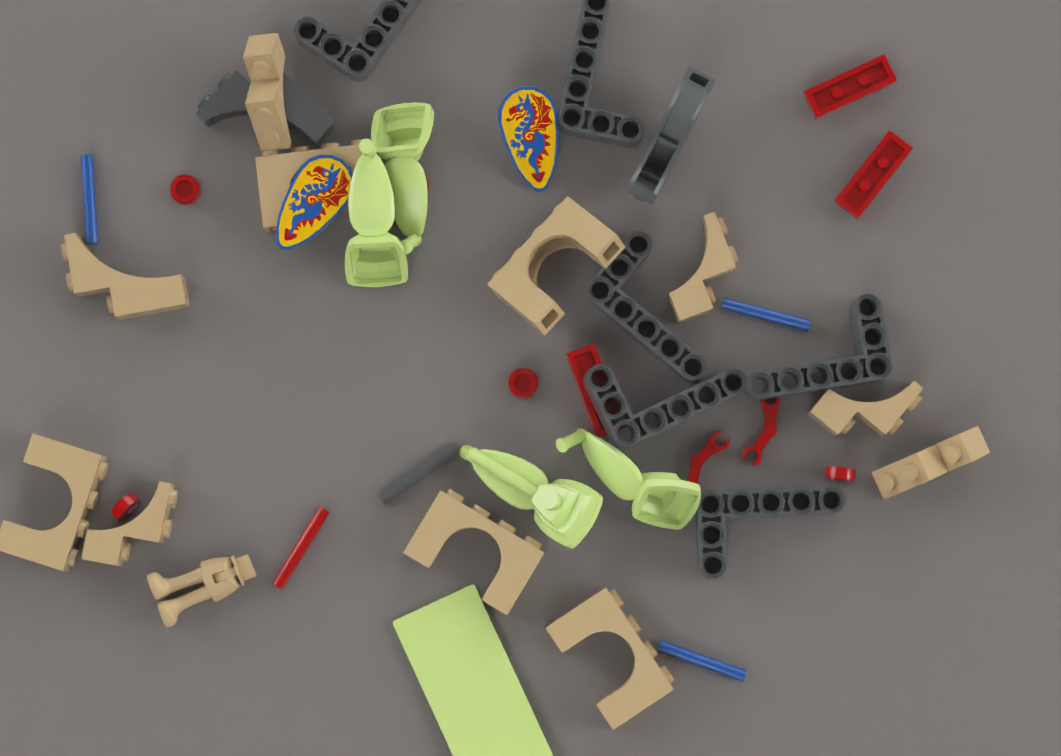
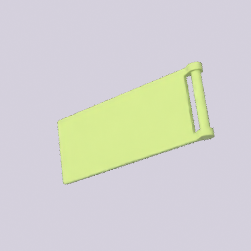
M469 585L393 621V626L453 756H553L475 585Z

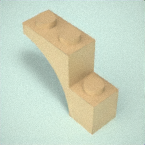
M278 33L249 36L243 55L251 80L245 105L261 151L290 148L292 141L287 125L283 97V70L286 57Z
M715 211L704 215L701 220L705 233V251L700 267L689 281L670 292L667 296L678 324L713 310L712 303H715L716 299L710 285L705 287L704 282L733 272L736 269L735 263L739 262L733 245L728 246L724 235L728 234L722 217L717 218Z
M912 381L897 395L877 402L850 400L838 395L831 389H827L807 414L834 437L839 435L840 432L845 435L856 422L852 418L854 415L880 436L886 435L887 432L892 435L903 423L900 416L905 410L908 409L911 412L921 401L922 397L918 394L923 390V387L916 381Z
M977 425L871 473L885 500L989 454L990 451Z
M159 481L155 495L149 505L140 515L127 524L107 530L87 529L81 559L122 566L123 561H127L130 554L131 544L127 543L128 537L164 543V538H169L172 529V520H168L170 508L175 509L178 499V491L174 490L175 484Z

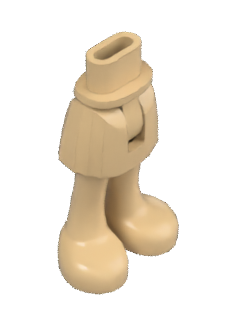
M249 554L238 558H235L233 555L231 558L219 557L201 561L200 568L174 578H163L159 573L153 572L147 575V580L156 600L178 590L204 582V586L192 592L158 603L161 618L166 628L176 624L178 615L186 608L211 598L218 602L233 593L241 585L244 586L246 580L257 575Z

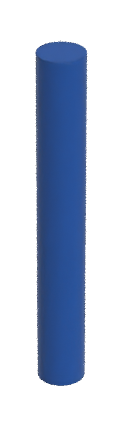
M85 154L81 155L86 244L93 245L98 244L93 155Z
M725 297L721 307L723 310L807 332L811 324V320Z
M660 640L657 648L658 652L742 682L747 670Z

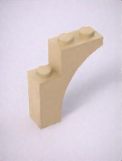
M77 233L64 235L65 243L61 244V252L64 261H68L70 272L66 273L67 286L69 291L73 290L74 294L78 297L110 292L111 295L106 297L110 314L114 313V317L119 320L190 307L185 277L181 274L159 278H145L124 274L100 262Z

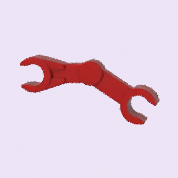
M780 397L775 398V403L772 405L767 404L765 400L760 401L764 414L763 432L753 446L745 448L741 454L742 459H744L748 451H754L757 454V459L751 466H755L761 461L762 450L777 433L775 424L781 400Z
M722 431L713 433L703 450L690 459L687 481L698 484L703 463L712 455L723 451L729 446L730 440L723 446L715 444V437Z

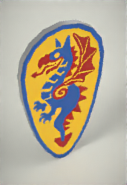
M521 86L511 90L502 99L498 109V123L502 138L518 173L531 188L537 192H542L547 189L557 162L559 135L557 109L553 99L544 90L535 86Z
M318 155L308 159L300 167L290 184L277 220L276 242L280 249L290 250L310 241L336 219L348 205L353 173L351 168L342 159L333 155Z

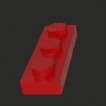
M885 54L805 90L803 95L815 120L896 83L897 78Z
M889 130L834 202L855 219H858L913 148Z
M595 343L565 355L594 433L600 438L606 436L607 433L583 384L585 372L595 365L602 364ZM593 372L591 376L592 383L597 387H603L605 376L601 372ZM606 399L604 404L607 413L615 415L618 411L617 402L613 399ZM620 426L618 431L625 429L626 426Z

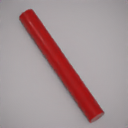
M319 506L272 584L280 589L284 588L329 515V511Z

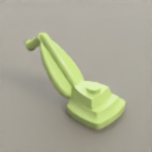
M401 103L381 108L374 113L371 127V140L376 147V154L381 159L387 161L385 168L394 194L395 222L402 233L407 236L406 239L400 241L405 254H409L414 247L421 244V235L426 223L428 208L427 181L424 169L418 161L429 140L434 122V111L431 105L427 103Z
M366 138L359 143L362 155L357 161L350 184L348 198L349 218L358 235L351 238L346 247L345 275L347 283L352 286H392L407 282L408 261L400 240L388 232L395 220L394 194L386 168L381 158L376 154V147L372 140Z
M579 428L576 432L556 440V447L562 453L582 442L585 456L601 481L617 497L623 500H633L632 516L635 519L653 526L679 530L686 526L696 513L701 499L699 484L681 480L675 473H641L638 467L625 454L605 440L593 435L587 429Z
M464 445L460 448L461 458L472 462L474 470L488 488L502 500L518 509H534L536 524L547 536L559 544L574 549L593 526L602 506L603 497L589 486L570 479H557L549 484L546 475L541 469L522 458L496 450H478L469 445Z

